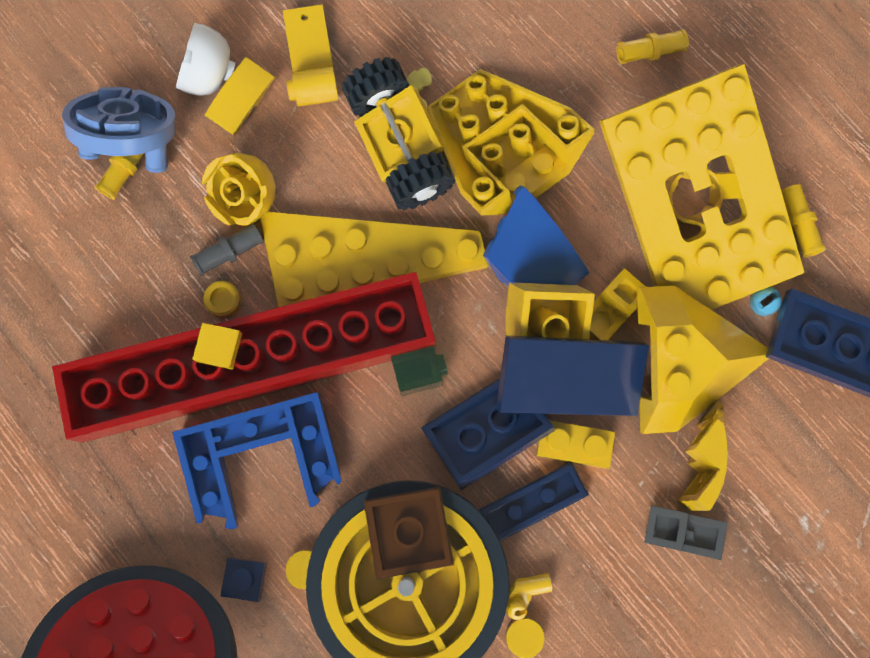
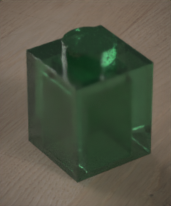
M434 345L391 357L401 397L443 386L442 376L448 375L443 353L436 355Z

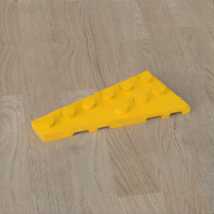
M267 212L260 218L278 307L416 271L419 282L422 283L488 268V262L483 256L485 249L480 231Z

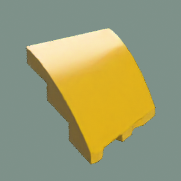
M719 400L713 403L697 424L701 431L685 450V453L691 457L687 464L698 472L677 501L688 511H710L724 484L727 471L728 446L724 404Z

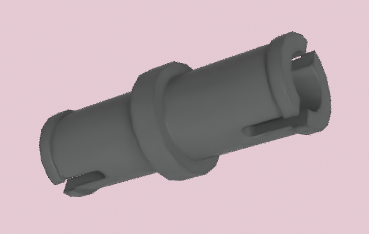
M252 223L250 226L227 238L224 236L217 238V243L195 255H191L190 258L202 276L204 273L227 261H230V263L237 260L236 256L259 244H263L264 241L256 226Z

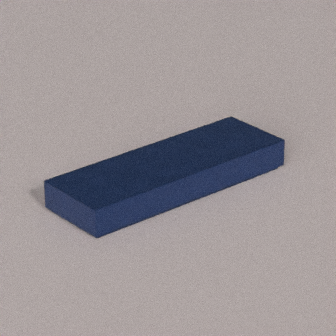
M572 462L490 503L479 509V511L489 521L501 542L589 496Z

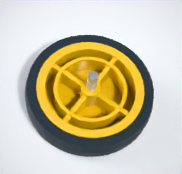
M407 480L384 483L367 489L347 501L335 512L322 529L315 542L307 569L306 598L308 611L317 636L332 658H482L495 640L507 609L509 571L502 544L489 521L471 502L448 488L423 481ZM440 487L454 565L376 580L363 500Z

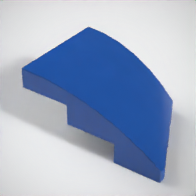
M518 186L514 192L516 198L507 216H502L497 226L496 235L490 240L483 254L484 258L498 279L508 286L509 282L576 285L590 272L566 236L540 203L524 186Z

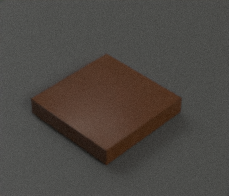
M440 487L363 500L376 580L454 565Z

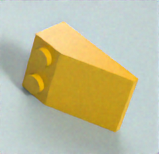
M509 282L505 316L506 335L589 339L595 294L578 285Z

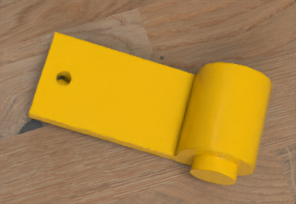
M323 4L282 10L293 71L292 79L286 80L289 100H296L298 107L339 101Z

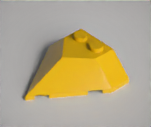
M676 286L637 287L638 324L650 326L652 396L640 398V433L677 432L769 359L765 357L768 347Z

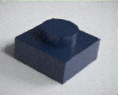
M233 557L227 558L220 596L259 602L261 600L267 563Z

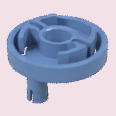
M102 87L96 92L87 93L71 100L64 107L62 118L65 136L73 145L78 147V155L82 159L93 160L99 158L100 155L130 156L145 153L146 170L160 173L166 171L169 167L166 144L175 135V113L172 106L162 98L138 89L135 91L132 88Z

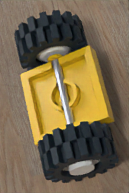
M384 57L382 61L380 58L374 59L370 65L368 62L362 64V69L355 68L352 71L354 75L346 76V82L342 83V90L354 115H359L360 117L354 123L381 181L387 184L398 209H414L420 204L421 206L426 205L427 201L438 199V195L447 193L446 190L453 187L452 184H455V178L444 155L440 153L446 148L417 88L412 85L409 86L399 62L395 58Z

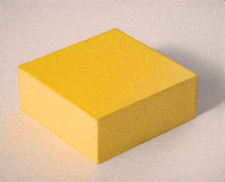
M202 323L193 360L233 370L242 333L239 330Z

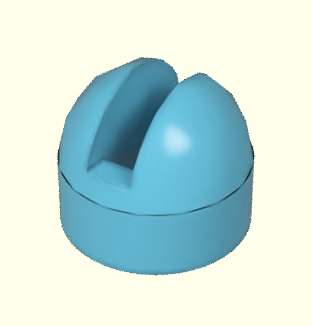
M768 287L755 292L750 297L751 309L760 316H769L775 313L782 304V296L774 287ZM771 295L773 300L763 307L760 301Z

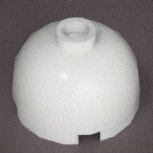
M194 23L179 72L176 89L197 96L210 95L219 89L223 80L227 81L232 75L235 62L229 60L230 47L227 40L218 31L209 26Z

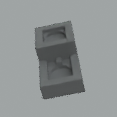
M651 505L644 543L722 560L728 522Z

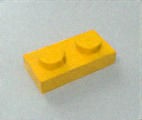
M550 420L554 426V432L537 443V457L610 469L615 432Z

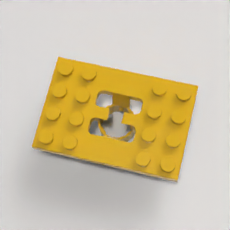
M738 64L599 120L654 286H676L713 310L805 273L745 64ZM725 156L730 172L713 173L707 169V164L712 159ZM680 178L691 180L695 192L709 187L710 196L708 203L712 206L705 205L702 211L690 217L684 218L677 214L673 207L672 193L679 183L678 180ZM723 199H738L741 216L734 221L724 224L720 213ZM677 220L701 226L700 233L683 240Z

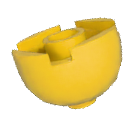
M233 153L218 157L207 166L202 177V185L206 184L208 193L207 196H204L206 205L216 218L227 225L238 224L245 226L256 222L270 211L275 200L276 183L274 176L268 166L254 155Z

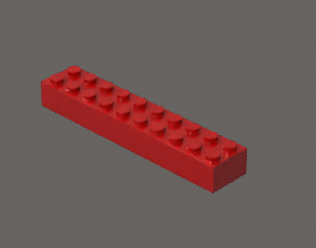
M416 271L213 324L239 330L242 333L233 370L193 360L201 328L52 366L65 438L66 440L84 443L435 350L436 341Z

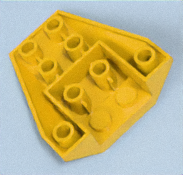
M479 69L428 105V113L446 148L443 151L461 195L481 216L508 214L516 198L514 192L520 185L524 186L535 199L571 172L595 133L594 128L572 108L482 69Z

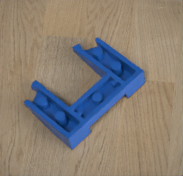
M320 391L172 432L196 523H202L205 514L227 518L225 524L227 529H235L239 526L224 456L291 438L310 507L316 506L321 501L316 493L332 479L338 485L342 482Z

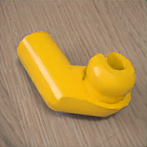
M549 573L523 577L513 582L509 589L506 609L511 619L520 620L528 613L526 609L533 595L552 592Z

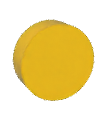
M227 281L212 283L206 289L203 297L206 309L219 318L233 316L239 310L242 302L238 289Z
M302 550L293 554L286 564V577L290 584L298 589H306L307 569L312 553L310 550Z
M528 617L513 620L507 627L505 634L506 643L510 651L520 658L536 656L542 650L545 641L541 626L535 620Z

